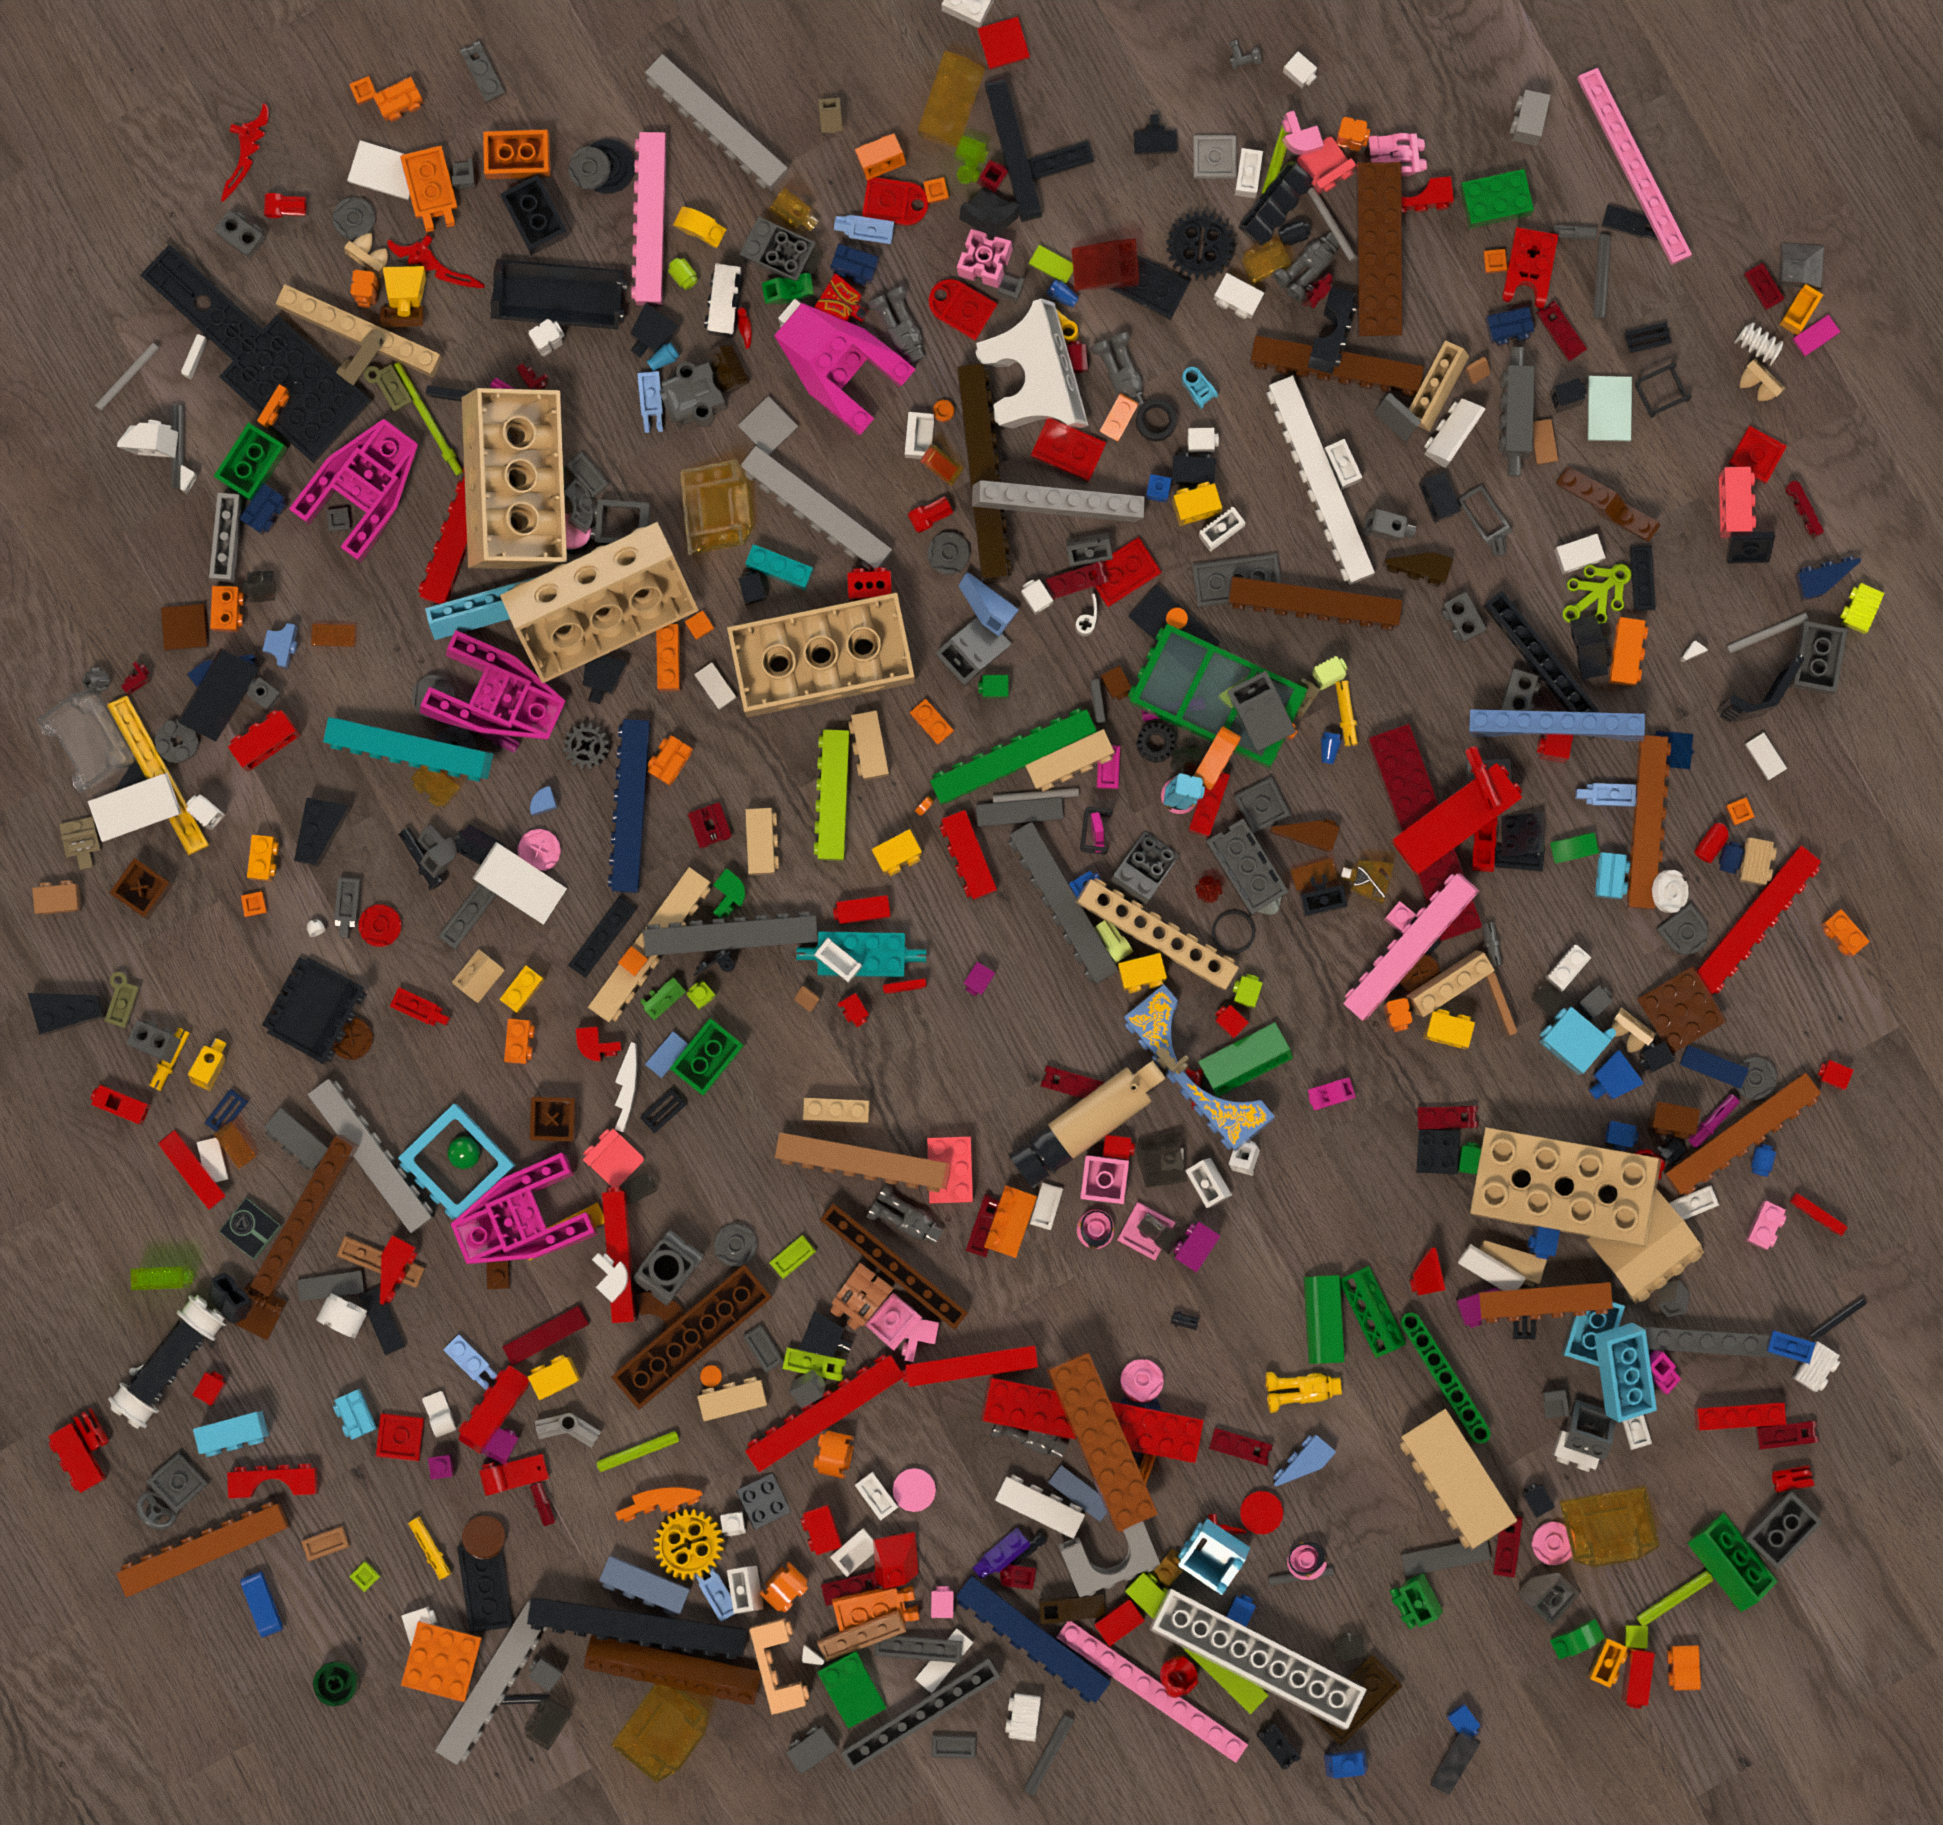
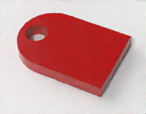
M876 177L867 180L862 217L894 221V225L912 226L922 221L926 216L928 197L925 191L917 184ZM916 200L924 204L923 209L920 211H915L911 207L912 203Z
M953 279L940 281L932 288L929 294V308L932 314L941 322L975 342L998 306L994 301ZM937 291H945L947 298L944 301L936 300L935 293Z

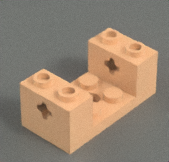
M784 1617L751 1626L749 1630L771 1714L806 1706L810 1695L807 1685L803 1686L802 1681L776 1688V1685L779 1683L776 1670L772 1671L770 1664L774 1662L771 1650H766L767 1647L789 1642L790 1636L793 1634L791 1622H786Z

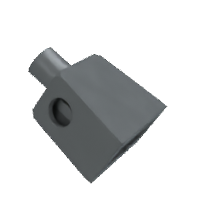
M1375 509L1366 513L1362 534L1391 541H1398L1403 539V537L1413 539L1416 526L1406 524L1407 517Z

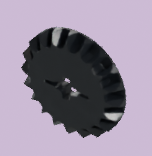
M602 139L588 146L603 151L607 157L609 156L611 166H614L613 169H610L607 181L601 187L594 189L595 192L614 194L622 191L629 185L635 172V160L626 145L617 140Z

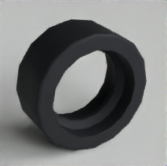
M1149 400L1138 410L1136 417L1137 430L1147 440L1154 442L1163 441L1170 437L1175 430L1176 412L1164 400ZM1153 408L1164 410L1169 418L1167 428L1159 433L1149 431L1144 425V415Z

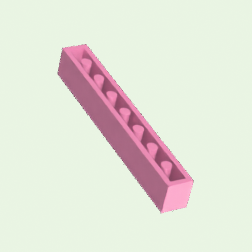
M639 132V139H635V151L639 152V160H635V173H638V181H634V194H638V202H634V215H637V223H633V236H637V244H633V257H636V265H632V278H636V286H632L631 296L632 299H635L636 305H645L647 303L648 305L662 306L666 134Z
M1452 874L1444 883L1446 887L1441 892L1438 890L1430 898L1432 903L1427 909L1423 907L1416 914L1418 919L1413 924L1409 923L1402 930L1401 933L1404 935L1399 940L1395 939L1388 946L1389 952L1384 957L1381 955L1374 962L1375 968L1370 973L1367 971L1359 979L1361 984L1356 989L1352 988L1345 995L1347 1000L1343 1004L1362 1021L1369 1018L1478 894L1479 890L1461 874L1454 876Z

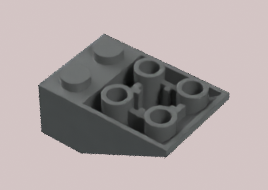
M758 216L740 252V256L743 261L762 270L797 281L816 243Z
M977 617L935 653V657L965 688L1012 644L1003 634L997 636L982 625Z
M1266 671L1227 691V696L1257 752L1296 733Z
M1144 831L1106 888L1110 891L1115 889L1125 895L1123 899L1130 903L1132 900L1143 906V910L1180 855Z

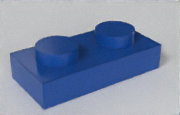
M1772 1331L1766 1352L1810 1364L1816 1343Z

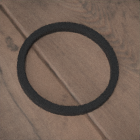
M1240 911L1224 912L1218 916L1212 926V938L1215 945L1223 952L1229 954H1238L1247 950L1255 937V927L1252 920ZM1228 914L1241 915L1251 925V939L1240 950L1231 951L1223 948L1215 937V928L1218 921Z

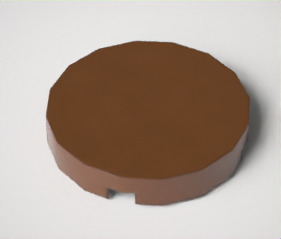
M1424 954L1399 982L1402 989L1409 994L1439 975L1441 972L1437 961L1431 956Z
M355 1017L351 1025L347 1024L344 1030L346 1035L341 1043L337 1042L334 1048L336 1054L346 1060H357L364 1057L370 1051L373 1044L371 1028L365 1021Z
M479 1516L472 1519L465 1526L462 1533V1543L467 1553L481 1560L490 1559L498 1555L506 1542L505 1530L501 1523L489 1516Z

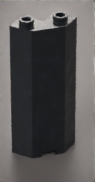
M496 259L494 289L491 297V319L542 323L549 319L552 323L556 321L558 325L619 330L620 321L624 322L625 309H622L623 292H627L628 279H624V270Z

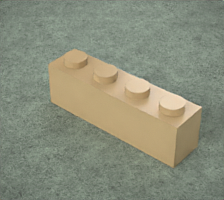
M1446 340L1442 345L1409 408L1421 420L1418 427L1430 432L1469 358L1464 348Z
M1103 729L1025 766L1036 789H1042L1044 792L1053 788V783L1059 780L1062 783L1074 778V773L1081 771L1083 774L1092 770V765L1098 762L1102 765L1113 760L1112 756L1115 755V752Z
M1475 950L1405 997L1408 999L1415 1014L1425 1017L1495 970L1485 953Z

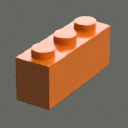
M1618 618L1608 683L1634 687L1637 682L1641 681L1642 669H1639V663L1644 660L1645 648H1642L1643 639H1647L1648 627H1645L1644 620Z
M669 624L656 630L657 689L659 692L680 691L678 624Z
M1005 1186L984 1247L1016 1258L1037 1196Z

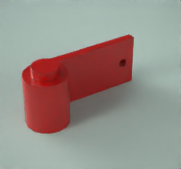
M543 1454L509 1462L506 1465L495 1466V1463L492 1462L482 1465L483 1470H479L485 1496L549 1479Z

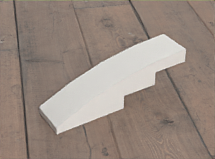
M632 1042L615 1083L623 1085L615 1106L623 1109L615 1127L616 1130L625 1132L636 1092L638 1070L637 1044Z

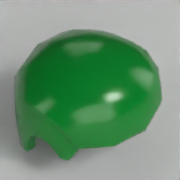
M461 1135L450 1141L447 1155L454 1167L465 1170L472 1168L478 1163L480 1149L474 1138Z

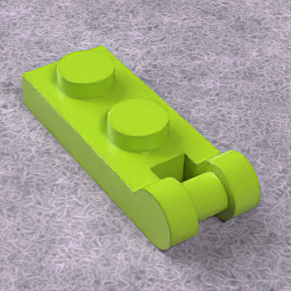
M787 1347L782 1369L804 1374L814 1370L817 1375L823 1378L842 1381V1369L846 1365L847 1360ZM828 1363L835 1364L833 1373L827 1372Z

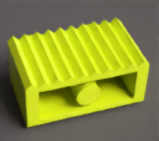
M1860 583L1857 587L1853 586L1849 594V598L1852 599L1849 607L1845 606L1840 615V618H1843L1841 624L1866 634L1885 593L1863 583Z

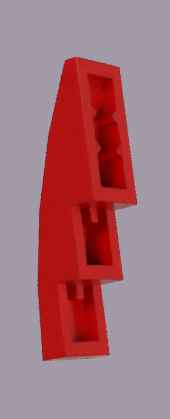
M1497 817L1473 834L1472 871L1494 872Z
M176 1130L172 1131L158 1143L208 1210H211L227 1197Z

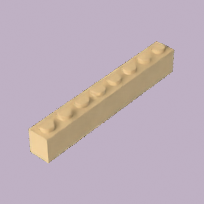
M285 284L275 303L279 309L361 345L362 339L369 331L373 329L379 330L385 336V342L379 350V354L432 378L435 377L442 362L441 355Z
M689 867L648 925L660 924V928L669 927L668 923L681 922L682 926H686L684 921L688 915L692 917L699 908L696 904L701 897L705 899L712 890L709 887L711 883ZM641 933L632 947L645 956ZM660 955L645 956L648 961L636 976H633L619 964L588 1008L609 1023L613 1020L616 1022L623 1013L621 1010L625 1003L629 1004L635 997L634 990L638 985L642 987L649 976L646 974L649 969H655L661 961Z

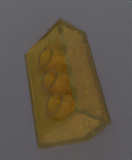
M944 50L918 128L919 137L959 149L985 68L964 56Z

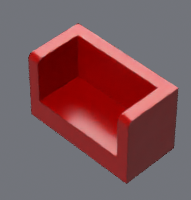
M1127 1599L1095 1622L1094 1625L1110 1647L1145 1620L1131 1600Z

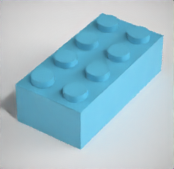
M1629 1323L1595 1334L1606 1415L1619 1423L1656 1411L1657 1407L1645 1329L1634 1323Z

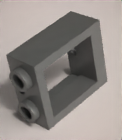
M598 499V505L593 507V518H596V526H592L591 539H595L596 545L603 546L621 539L602 537L604 507L640 510L639 528L649 526L650 503Z
M1575 1400L1568 1417L1564 1447L1605 1461L1613 1444L1616 1421L1606 1415L1605 1409ZM1577 1424L1606 1433L1605 1439L1577 1430Z

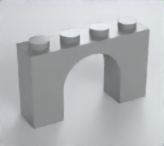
M1143 1521L1123 1530L1128 1542V1551L1123 1561L1111 1568H1100L1093 1565L1088 1560L1079 1537L1059 1544L1079 1597L1092 1596L1097 1590L1102 1588L1109 1589L1119 1581L1131 1580L1136 1577V1574L1143 1571H1153L1156 1569V1566L1160 1565Z

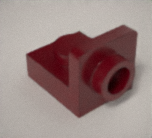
M522 363L516 367L518 374L529 390H543L547 386L549 378L546 374L534 380L537 376L530 366L526 368Z
M134 661L132 664L139 674L128 676L124 680L125 683L121 685L129 696L150 682L148 678L150 672L143 663L140 665Z
M1008 1564L1000 1571L1001 1585L1033 1590L1036 1568Z

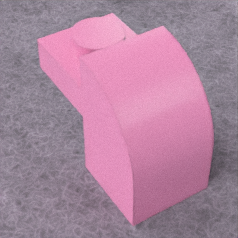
M1291 111L1285 114L1282 125L1285 133L1288 132L1289 135H1286L1282 141L1288 150L1295 154L1307 155L1323 148L1324 144L1317 126L1301 131L1295 112Z
M920 1320L905 1337L909 1339L908 1343L904 1342L902 1355L906 1356L905 1361L914 1362L918 1341L935 1344L939 1322Z

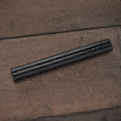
M1861 1297L1814 1330L1809 1336L1813 1341L1817 1340L1867 1304L1866 1301Z
M550 1694L505 1696L501 1705L551 1703Z

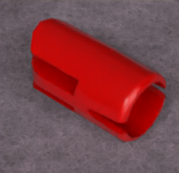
M1715 823L1698 844L1694 854L1706 863H1712L1729 838L1726 826L1721 823Z
M90 1408L88 1413L96 1429L85 1412L80 1413V1417L89 1433L86 1432L77 1416L73 1417V1420L90 1451H95L98 1449L99 1444L103 1447L109 1443V1438L93 1409Z
M1810 1465L1773 1471L1772 1482L1776 1484V1487H1774L1775 1491L1784 1492L1815 1486Z

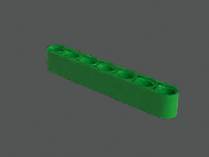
M1405 1313L1400 1319L1402 1330L1467 1434L1476 1443L1483 1444L1487 1442L1490 1438V1430L1422 1320L1415 1313ZM1408 1316H1412L1416 1320V1325L1411 1329L1405 1326V1319ZM1421 1334L1427 1337V1344L1424 1347H1419L1416 1343L1417 1337ZM1432 1353H1436L1439 1357V1362L1434 1366L1428 1362V1356ZM1442 1372H1448L1451 1376L1447 1384L1440 1382L1439 1376ZM1455 1390H1459L1462 1393V1399L1457 1403L1451 1399V1394ZM1466 1409H1471L1474 1413V1417L1470 1421L1463 1419V1412ZM1482 1427L1485 1430V1436L1483 1439L1478 1440L1475 1438L1474 1432L1477 1428Z

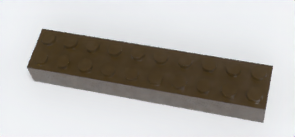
M983 363L957 366L971 492L973 485L980 480L1001 482V476L996 475V470H999L998 454L993 452V449H997L996 433H991V428H994L993 411L989 412L988 407H992L991 390H986V386H989L988 369H984ZM973 507L982 583L1008 582V576L1012 575L1011 561L1006 560V555L1009 554L1008 538H1003V533H1007L1006 519L1001 517V512H1004V510Z

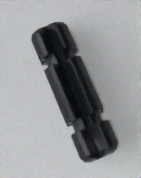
M1038 1533L1033 1537V1540L1030 1539L1028 1541L1031 1544L1030 1547L1011 1562L1012 1565H1018L1021 1559L1027 1558L1038 1549V1546L1041 1547L1047 1542L1042 1533Z

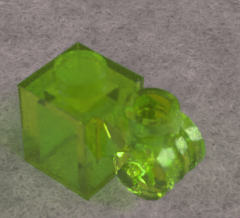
M962 135L954 154V159L966 164V166H961L957 170V180L961 184L977 182L980 171L977 169L980 163H985L988 156L986 144Z

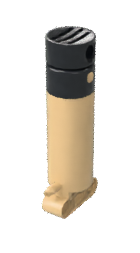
M1154 1061L1148 1063L1134 1075L1129 1068H1124L1042 1128L1036 1135L1030 1137L1028 1142L1031 1147L1025 1141L1018 1149L1008 1153L1010 1159L1034 1189L1038 1183L1051 1176L1048 1170L1052 1174L1056 1173L1058 1169L1067 1165L1150 1104L1152 1100L1147 1092L1165 1080L1166 1077Z

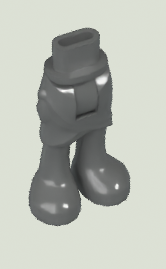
M1331 232L1319 240L1312 241L1306 246L1304 252L1297 258L1295 263L1285 271L1280 268L1276 269L1272 273V277L1282 289H1285L1304 267L1308 268L1286 290L1290 297L1296 301H1302L1306 295L1305 287L1315 276L1318 277L1337 253L1336 249L1340 246Z
M901 286L887 294L901 321L900 324L897 325L885 295L868 302V306L872 311L879 312L888 327L886 330L890 334L894 345L902 353L903 357L906 356L909 364H912L925 356L921 350L923 346L921 345L922 337L920 331L914 326L903 300L906 296V289L904 286Z
M1128 332L1110 339L1111 345L1122 366L1120 370L1116 365L1108 340L1091 346L1092 352L1095 355H1099L1109 371V379H1111L1117 395L1119 396L1122 393L1138 402V406L1143 405L1141 377L1135 371L1126 349V344L1130 340Z
M886 1183L877 1199L904 1213L903 1218L878 1201L874 1202L866 1218L870 1220L877 1218L885 1219L911 1237L923 1241L928 1240L936 1244L944 1229L937 1226V1222L933 1221L931 1215L925 1210L917 1209L899 1199L893 1193V1186Z
M995 1424L990 1434L994 1438H999L1002 1435L1011 1437L1035 1452L1049 1456L1055 1455L1059 1458H1062L1069 1444L1062 1440L1060 1436L1030 1430L1026 1434L1015 1427Z

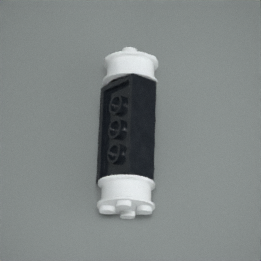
M196 1295V1297L188 1296L189 1302L182 1311L177 1310V1314L181 1318L130 1381L129 1385L121 1382L119 1384L121 1388L115 1396L108 1398V1401L111 1403L110 1409L119 1416L124 1414L128 1417V1422L137 1429L140 1426L146 1428V1422L152 1414L159 1412L152 1404V1401L156 1403L161 1398L163 1387L166 1384L170 1386L177 1377L176 1371L178 1368L181 1367L183 1369L191 1359L189 1354L192 1350L197 1351L204 1343L203 1335L215 1341L214 1335L222 1325L227 1326L222 1312L216 1308L211 1310L207 1306V1301L199 1295Z

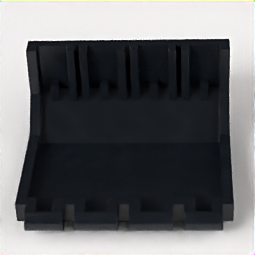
M1797 655L1783 666L1762 703L1751 705L1733 694L1716 711L1721 714L1720 718L1729 723L1731 721L1739 722L1763 716L1771 711L1781 701L1801 667L1804 657Z
M299 957L292 971L298 973L297 978L289 974L282 987V990L288 993L287 996L278 994L271 1009L278 1013L274 1015L268 1012L262 1026L268 1029L267 1033L325 1065L334 1058L336 1053L334 1048L337 1042L341 1043L346 1035L344 1030L347 1024L351 1025L357 1015L354 1011L358 1004L362 1005L367 997L365 993L366 988L309 957L307 960Z

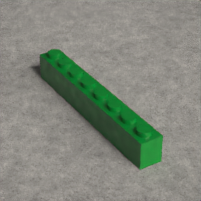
M1081 708L1070 712V717L1064 720L1061 717L1049 722L1051 726L1044 729L1042 726L1031 730V735L1027 737L1017 736L1011 739V744L1005 747L1003 744L997 745L991 749V753L985 756L983 753L972 757V762L967 764L960 762L952 766L953 770L948 773L940 771L932 775L933 779L930 780V784L940 806L1025 768V765L1096 733V728L1087 709L1084 711Z

